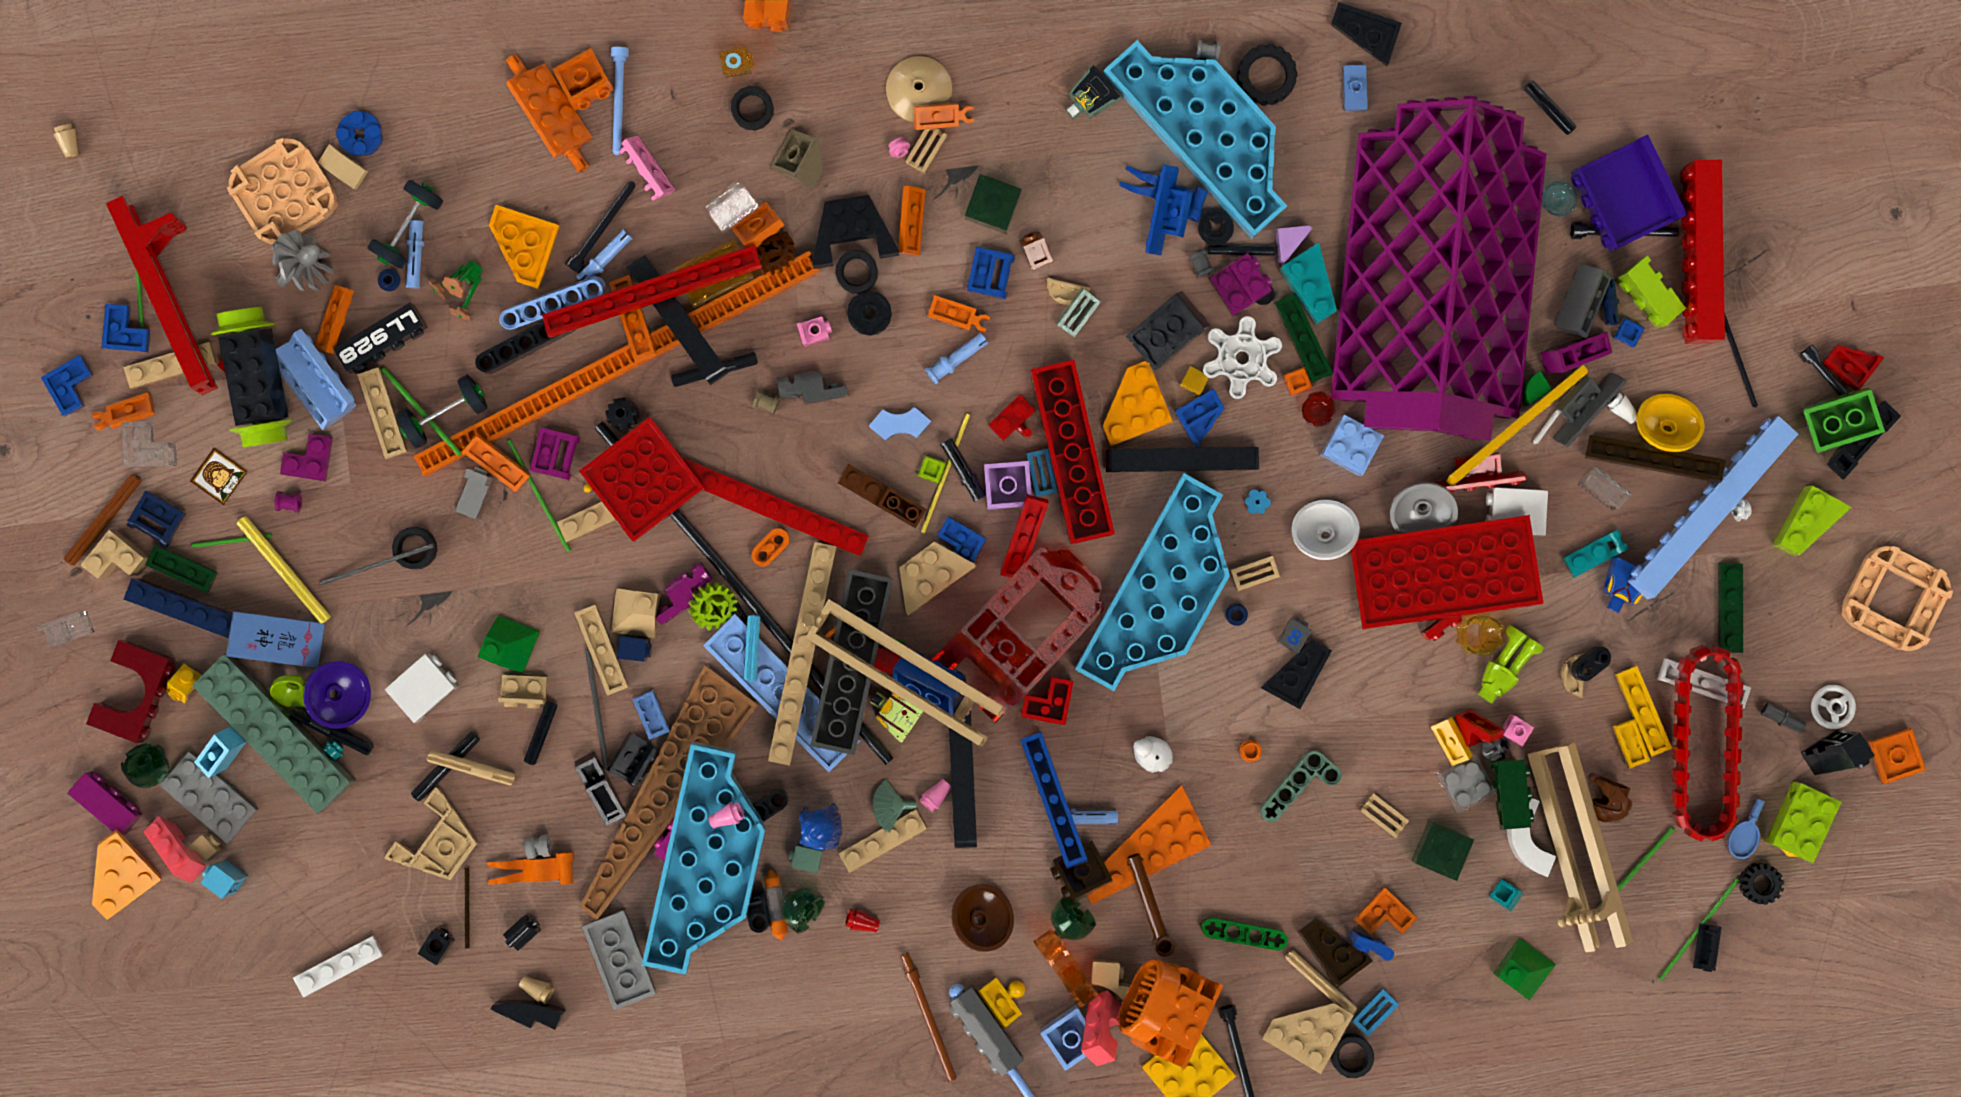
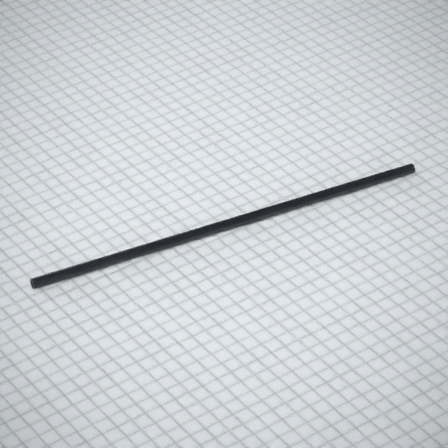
M603 421L594 428L610 447L619 441ZM677 509L669 515L752 612L760 616V621L791 655L793 645L791 638L683 513ZM811 664L809 677L822 691L825 678ZM862 722L859 735L880 760L887 765L894 759L893 756Z

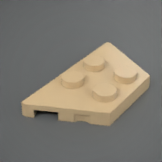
M938 542L930 544L899 567L906 614L910 616L978 567L977 564L947 549Z

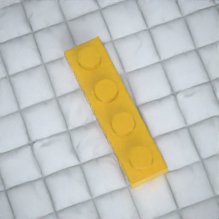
M1633 666L1616 673V679L1632 717L1636 720L1649 757L1672 749L1638 666Z

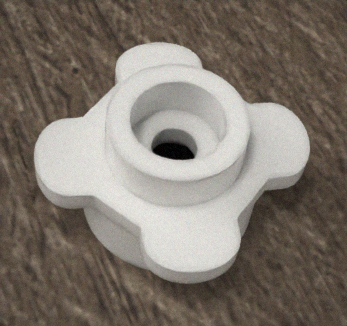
M1741 499L1731 510L1737 522L1741 521V519L1747 520L1751 515L1750 503L1747 500Z

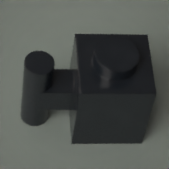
M525 914L503 934L507 939L505 943L510 948L514 947L519 951L541 931L539 922L532 915L529 917Z

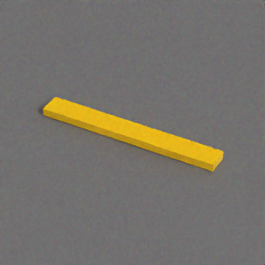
M1582 365L1452 473L1446 482L1450 486L1458 483L1578 383L1588 373V369Z

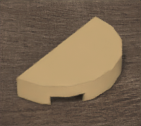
M1047 278V288L1050 296L1062 305H1069L1081 288L1087 292L1091 289ZM1085 295L1079 303H1081L1085 299Z
M1584 653L1569 657L1562 665L1560 672L1561 683L1565 690L1583 698L1584 681H1578L1572 676L1571 666Z

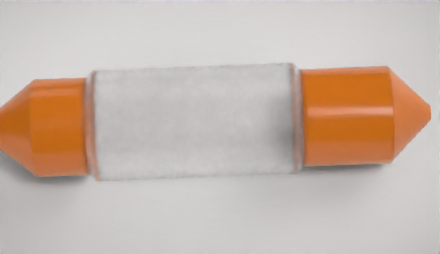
M769 869L764 878L767 910L771 922L772 935L779 940H783L788 933L783 890L779 876L772 869Z

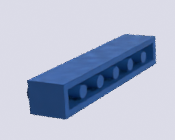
M1042 732L1020 739L1066 868L1068 869L1087 862L1084 848Z

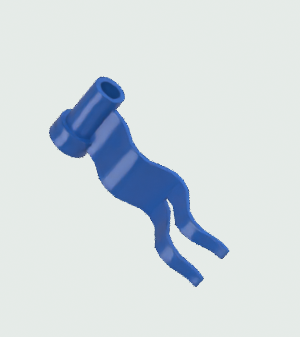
M1127 165L1125 170L1142 181L1154 185L1155 188L1139 187L1120 182L1119 186L1133 193L1155 199L1160 177L1141 172ZM1176 185L1175 190L1193 193L1187 219L1199 222L1202 215L1201 209L1208 191L1199 187L1192 191Z

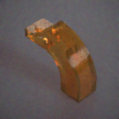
M1052 928L1033 941L1080 1008L1098 996L1097 991L1082 968Z

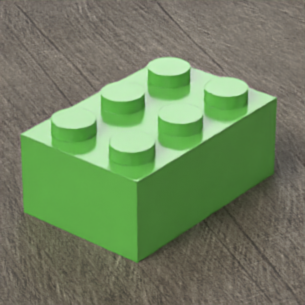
M1870 387L1802 407L1817 453L1885 432Z

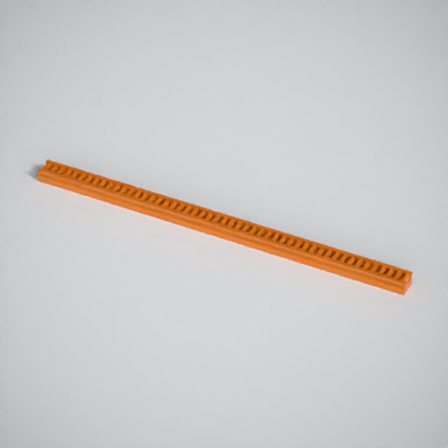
M808 251L796 257L793 261H788L790 267L783 266L782 273L775 270V274L771 275L769 271L766 275L757 277L687 315L700 333L703 334L820 273V270L813 269V256ZM668 325L650 333L657 353L656 357L681 345ZM628 344L449 438L461 452L476 433L488 442L493 443L656 357L636 364ZM443 440L414 455L413 458L417 461L422 475L427 477L467 455L462 452L461 456H457Z

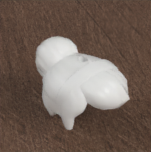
M1146 736L1134 742L1135 759L1146 771L1151 773L1163 772L1172 764L1173 753L1166 741L1154 736Z

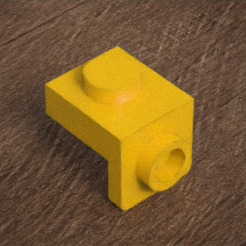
M183 664L167 682L168 695L175 701L180 700L186 703L188 695L194 689L192 685L202 675L186 664Z

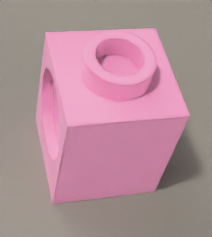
M1509 715L1502 726L1505 730L1503 736L1522 747L1534 729L1533 726L1514 715Z

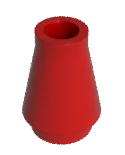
M857 908L855 910L850 909L846 917L845 926L850 927V930L876 933L880 920Z

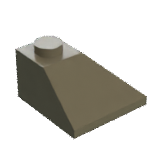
M791 129L770 168L800 185L813 189L823 172L820 140Z

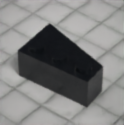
M1837 729L1801 752L1814 775L1856 767L1860 769L1870 763L1869 759L1875 756L1860 732Z

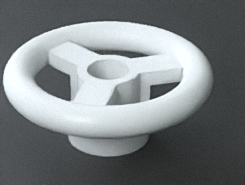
M1827 685L1815 693L1811 702V711L1814 719L1821 726L1828 729H1839L1846 726L1853 719L1856 703L1853 695L1846 688L1840 685ZM1831 691L1843 694L1840 698H1834L1830 701L1821 698L1825 693ZM1848 701V704H1849L1848 713H1847L1846 717H1845L1843 720L1839 721V716L1844 715V714L1846 713V711H1847V704H1846V702ZM1834 703L1837 704V709L1835 711L1832 709ZM1818 704L1826 707L1831 715V722L1821 717L1818 711Z

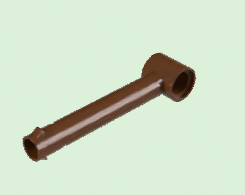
M1140 853L1127 857V865H1130L1154 936L1152 945L1158 955L1168 957L1173 954L1175 943L1166 932L1142 861L1144 859L1140 856ZM1162 940L1169 941V945L1165 949L1158 948V944Z

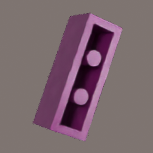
M96 771L85 772L67 794L113 832L117 829L122 835H126L143 815L138 811L139 807L134 802L125 800L121 796L122 792L114 786L110 787L105 783V778Z

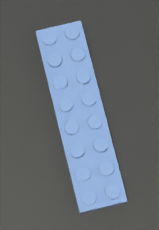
M734 614L703 646L777 720L788 666L759 638L756 681L744 680L747 625ZM806 687L796 740L830 772L847 754L810 746L820 699Z

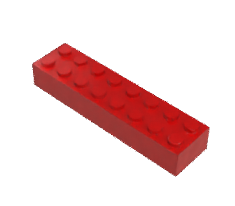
M1722 159L1694 160L1684 166L1680 172V182L1683 183V192H1681L1680 200L1687 213L1686 216L1681 218V227L1684 228V236L1681 238V249L1684 250L1681 269L1682 272H1685V281L1682 282V294H1685V303L1683 305L1686 307L1682 312V315L1685 316L1682 336L1683 339H1686V344H1714L1725 340Z
M1075 360L1031 369L1030 373L1070 545L1115 535Z

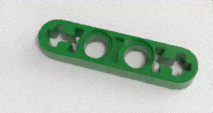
M1215 917L1205 918L1201 924L1203 934L1211 939L1275 951L1283 950L1288 943L1286 934L1279 929ZM1214 922L1216 927L1222 928L1221 923H1225L1223 936H1219L1221 932L1218 930H1213L1212 933H1209L1205 926ZM1230 926H1237L1240 933L1237 937L1231 938L1227 935V930ZM1252 930H1259L1262 937L1259 941L1252 942L1249 939V934ZM1268 931V936L1273 938L1280 934L1283 942H1279L1278 946H1275L1273 941L1267 940V944H1263L1266 939L1265 932Z

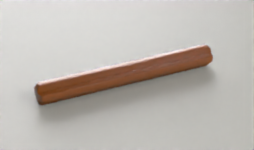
M129 475L65 555V562L69 565H76L140 485L142 480L137 475Z

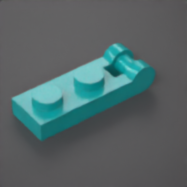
M1616 529L1563 557L1562 559L1571 576L1575 578L1628 550L1627 543H1624L1620 537L1622 535L1620 530ZM1612 540L1615 548L1610 550L1607 542Z

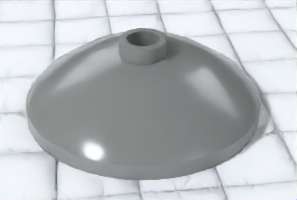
M1418 482L1405 487L1395 496L1390 506V520L1398 534L1454 526L1458 516L1457 503L1452 493L1442 485L1433 482ZM1422 503H1425V504H1426V505L1423 506V507H1420V506H1419V505L1422 504Z

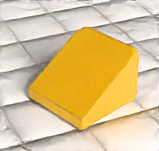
M1190 366L1180 386L1200 396L1209 378L1203 372Z

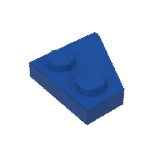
M1212 388L1174 410L1195 448L1201 445V441L1224 410V406Z

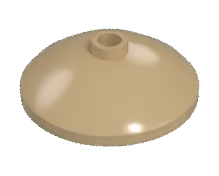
M924 56L909 57L899 62L890 72L886 82V96L890 107L899 117L914 123L913 106L950 103L952 82L947 70L936 60ZM921 83L923 85V88L921 90H916L914 87L915 84Z

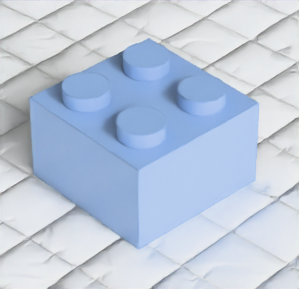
M1343 415L1336 424L1320 456L1357 476H1362L1384 435L1371 428L1364 427L1363 424Z
M1077 1004L1040 1028L1041 1036L1065 1071L1086 1057L1081 1052L1086 1017Z

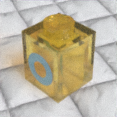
M746 47L719 52L725 78L752 74L750 67L754 66L752 53L748 54Z

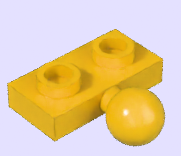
M996 977L977 991L1002 1028L1007 1027L1022 1015L1012 998H1020L1025 994L1026 988L1021 981H1012L1006 992Z

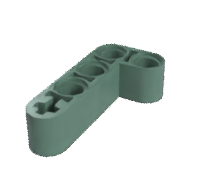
M1316 750L1306 751L1259 807L1260 816L1267 822L1277 821L1315 776L1327 785H1337L1342 779L1340 769ZM1313 754H1316L1319 758L1316 766L1308 764V758ZM1328 769H1334L1336 773L1335 778L1331 781H1327L1325 778V773ZM1298 771L1304 773V780L1301 783H1295L1293 780L1294 774ZM1288 789L1290 791L1289 798L1287 800H1280V790ZM1273 798L1282 804L1281 808L1278 805L1273 808V816H1265L1267 814L1265 809L1267 807L1272 808L1276 804L1272 801Z

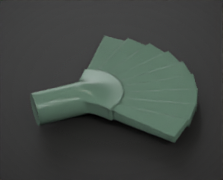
M887 779L879 785L874 794L873 812L879 825L889 833L903 810L916 809L917 807L916 800H902Z

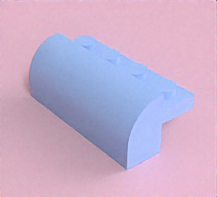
M302 329L294 332L288 343L276 349L280 374L322 430L336 423L355 408L356 404L352 392L345 388L340 381L338 373L330 368L325 356L318 352L313 345L311 337L305 334Z

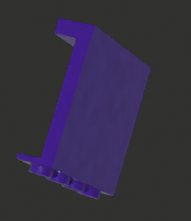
M1648 134L1571 172V182L1576 189H1579L1582 195L1581 202L1586 209L1588 208L1591 214V223L1594 228H1598L1601 234V243L1605 249L1608 248L1609 253L1687 215Z

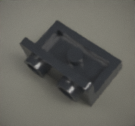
M629 731L607 770L635 787L637 782L639 783L643 779L648 764L654 761L657 748L653 743Z

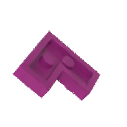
M309 434L305 456L283 452L280 474L326 482L333 438Z

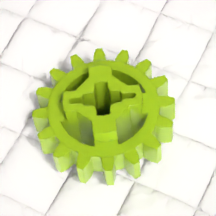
M708 582L705 589L702 587L698 588L699 594H692L695 600L689 601L692 608L688 611L692 615V620L700 628L705 626L708 630H711L714 625L716 629H719L720 623L725 624L727 622L726 619L732 617L731 612L737 611V608L733 605L737 603V599L734 597L733 591L725 584L720 585L718 582H715L711 586Z

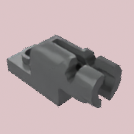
M814 370L795 374L793 384L788 376L777 377L781 399L800 398L803 395V401L806 405L849 396L847 386H842V383L829 385V389L825 390L822 373Z

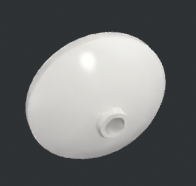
M1318 500L1305 505L1298 511L1292 522V538L1295 545L1307 556L1319 560H1331L1345 555L1355 546L1359 537V522L1354 512L1346 505L1333 500ZM1323 536H1328L1329 538H1328V539H1323L1322 537H1323Z

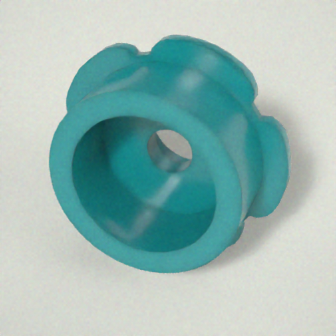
M334 740L332 743L330 741L326 742L327 745L323 749L334 760L344 756L342 754L344 748L337 741Z

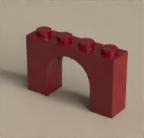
M118 640L110 661L132 669L141 676L145 684L144 699L136 709L130 712L102 702L94 703L86 725L134 743H141L150 735L151 728L149 726L152 719H155L158 714L159 707L157 705L160 698H163L166 693L167 686L165 684L168 677H171L174 672L175 665L173 663L175 659L130 641Z

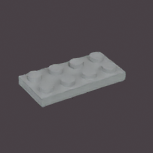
M190 751L159 786L228 844L258 811V808L220 775L216 774L208 778L194 763L198 756Z
M625 910L582 926L613 1010L657 993L647 966L642 965L643 956Z

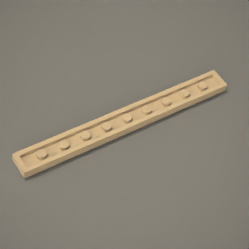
M814 542L769 753V762L788 766L791 763L816 645L805 637L812 625L815 626L817 623L816 619L822 614L821 611L825 603L836 546Z

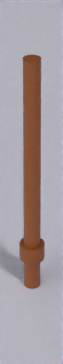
M909 953L901 955L906 969L905 976L912 985L948 1081H953L957 1077L920 984L918 969L914 968Z

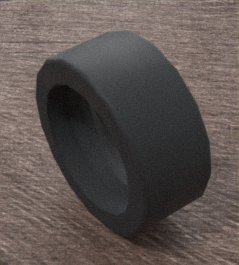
M747 86L735 93L731 101V112L734 120L740 127L756 131L770 123L773 117L774 106L771 97L765 90L757 86ZM750 95L760 97L765 104L764 115L756 121L744 119L739 111L741 101Z
M853 250L846 252L840 257L836 265L835 274L838 283L844 290L860 294L861 292L869 291L875 285L878 279V268L870 254L864 251ZM854 259L865 261L870 268L868 280L860 285L849 283L844 276L846 264Z
M418 527L406 528L400 531L392 544L393 556L402 554L404 540L412 535L421 536L427 545L433 543L434 548L428 549L426 556L419 561L413 562L404 557L396 560V562L402 567L414 570L423 569L430 565L437 553V542L433 535L427 530Z
M1345 1034L1342 1036L1330 1059L1339 1074L1347 1078L1356 1079L1364 1076L1371 1070L1374 1063V1052L1371 1045L1363 1037L1357 1034ZM1356 1043L1364 1049L1365 1060L1360 1067L1348 1069L1340 1063L1339 1052L1345 1044Z

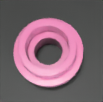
M902 137L897 138L889 144V153L892 157H903L908 153L910 144Z

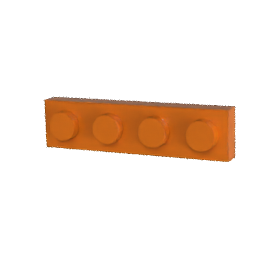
M629 274L613 280L609 284L613 292L634 285V282ZM642 308L621 314L620 318L635 363L637 364L656 357L657 353Z

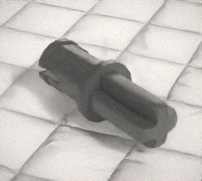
M1766 702L1761 710V715L1777 722L1778 726L1783 725L1799 734L1806 728L1805 721L1789 714L1788 710L1783 711L1769 702Z

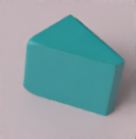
M1501 878L1489 897L1511 912L1523 896V893Z

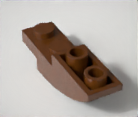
M847 464L837 481L841 486L914 528L917 527L927 510L850 464Z

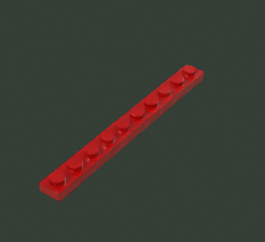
M755 245L543 314L546 332L549 338L761 269L762 265Z
M683 458L705 487L704 491L861 557L869 538L868 535Z

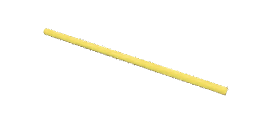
M969 414L965 415L955 441L957 447L969 420ZM949 459L923 524L922 533L926 532L951 467Z

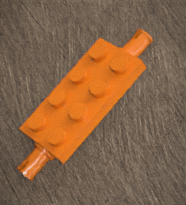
M518 54L507 58L505 62L509 65L515 77L509 79L506 85L553 158L560 155L568 157L577 173L588 169L590 165L579 150L583 144L590 142L593 137L546 64L544 63L531 70H527Z

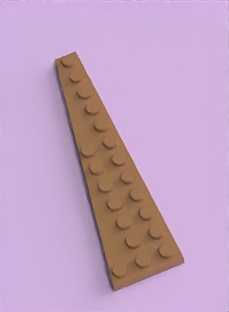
M706 664L700 672L690 695L684 703L677 720L672 726L618 834L579 906L596 920L600 918L674 819L691 743L694 741L727 748L759 705Z

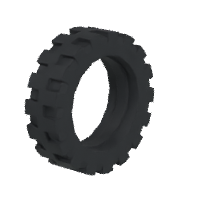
M1274 44L1258 45L1256 48L1250 49L1242 58L1237 72L1238 85L1254 103H1259L1262 106L1275 105L1286 99L1296 84L1298 75L1296 62L1291 58L1292 55L1284 51V48L1280 46L1276 47ZM1262 57H1271L1278 60L1285 70L1283 85L1272 93H1263L1256 90L1249 80L1251 65Z

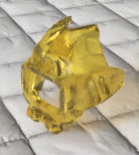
M1469 616L1463 620L1460 627H1456V631H1458L1456 643H1460L1463 650L1469 654L1489 655L1505 643L1501 638V633L1505 628L1492 617ZM1470 624H1479L1480 626L1479 646L1468 645L1467 629Z

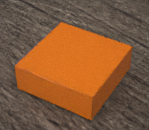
M1305 367L1283 375L1291 396L1312 388Z

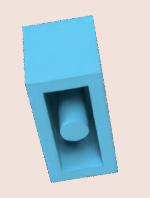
M230 726L213 735L194 763L208 778H211L229 767L247 741Z
M226 860L220 863L217 862L213 866L209 865L202 874L204 879L201 881V884L221 899L234 895L248 875Z

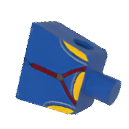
M1612 557L1602 592L1612 596L1606 608L1615 613L1620 612L1624 603L1636 605L1643 596L1628 582L1632 577L1630 573L1636 566L1619 557Z

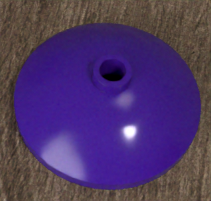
M342 661L328 662L315 669L307 679L303 691L304 705L310 717L318 724L334 729L348 727L361 719L367 711L371 699V688L365 674L355 665ZM335 689L336 695L331 697L330 691Z

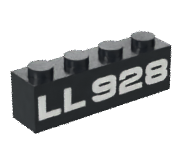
M408 303L333 348L346 372L359 374L367 369V364L372 361L374 363L379 362L386 357L385 354L392 349L397 351L404 347V342L411 338L415 340L424 334L423 331L428 327L415 305Z

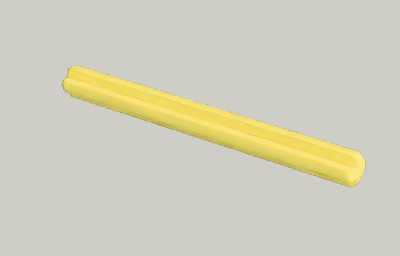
M246 516L239 519L237 525L315 618L321 624L328 621L331 617L330 614L250 519Z

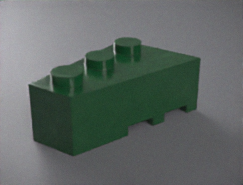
M1525 759L1489 762L1490 769L1495 771V781L1492 783L1493 789H1496L1497 792L1496 809L1500 830L1531 828V823L1534 822V813L1532 809H1529V800L1532 799L1530 786L1527 787V777L1530 776L1529 765L1525 764Z

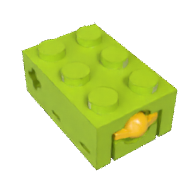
M1792 781L1765 842L1781 849L1788 857L1794 856L1814 863L1842 802L1802 783Z

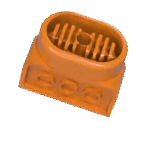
M1156 958L1150 959L1140 967L1129 987L1119 1010L1118 1027L1123 1034L1129 1036L1133 1045L1186 1069L1224 985L1211 981L1203 975L1177 964L1165 963Z

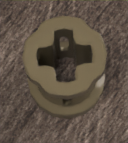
M759 388L752 406L768 410L770 414L774 415L780 401V396L769 395Z

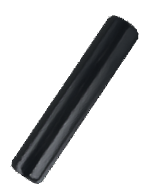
M1530 81L1524 87V91L1566 135H1569L1576 129V125L1535 81Z
M547 701L542 710L524 758V762L529 765L536 764L558 707L554 702Z

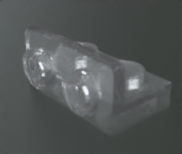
M741 182L729 185L725 189L726 192L724 194L711 198L705 207L723 233L759 208Z

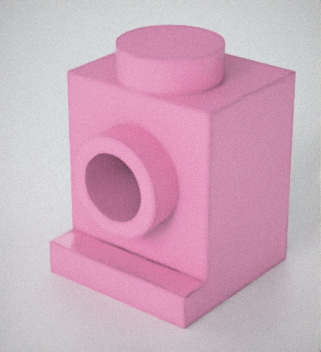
M822 316L797 323L804 347L830 339L829 333H832L829 320L824 321ZM813 326H817L819 328V332L817 334L811 333V328Z

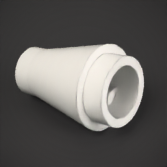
M1616 393L1607 403L1608 410L1625 419L1630 424L1634 423L1637 411L1625 394Z

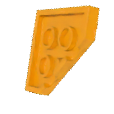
M495 205L489 227L516 281L540 290L560 226Z
M1146 361L1127 368L1102 427L1110 447L1173 422L1150 363Z
M117 829L98 842L92 905L106 920L158 883L162 877Z

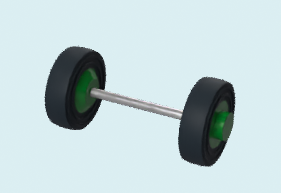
M408 180L403 189L417 202L392 243L389 245L372 239L367 247L368 250L378 255L377 260L387 266L391 263L399 269L404 267L407 259L400 255L394 246L419 205L430 206L438 210L443 203V200L433 193L434 189L424 183L419 185L412 180Z
M468 374L457 380L463 397L425 419L419 421L409 409H404L397 413V419L401 426L400 431L406 439H409L413 446L419 448L427 443L422 427L423 424L465 401L470 405L476 414L488 408L483 397L485 394L482 388Z

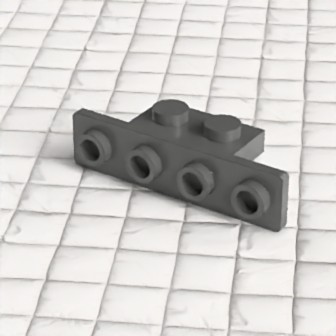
M1610 373L1597 386L1592 378L1585 375L1557 406L1556 409L1567 422L1553 436V439L1563 446L1569 447L1616 393L1620 391L1625 385L1626 380L1619 375Z

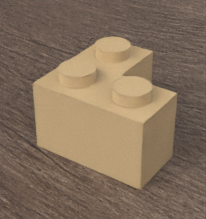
M108 530L82 562L81 566L97 579H107L117 566L129 576H138L146 567L149 556L119 531Z

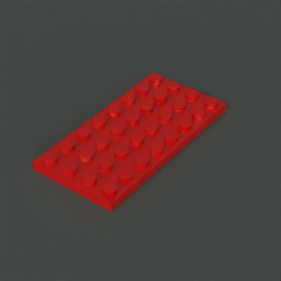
M1530 515L1357 540L1355 546L1351 549L1362 630L1544 604Z

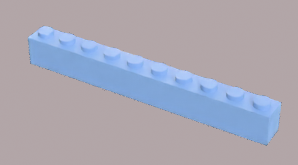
M1781 417L1767 418L1759 426L1760 432L1749 437L1745 442L1747 445L1745 449L1736 452L1731 458L1733 462L1730 466L1724 467L1722 482H1715L1714 484L1711 482L1702 491L1704 495L1700 500L1696 499L1689 505L1688 509L1690 511L1686 516L1682 515L1673 524L1675 528L1671 533L1669 531L1666 532L1659 540L1661 544L1646 554L1645 558L1647 560L1642 565H1637L1631 571L1632 577L1628 582L1647 600L1655 598L1796 438L1798 433Z

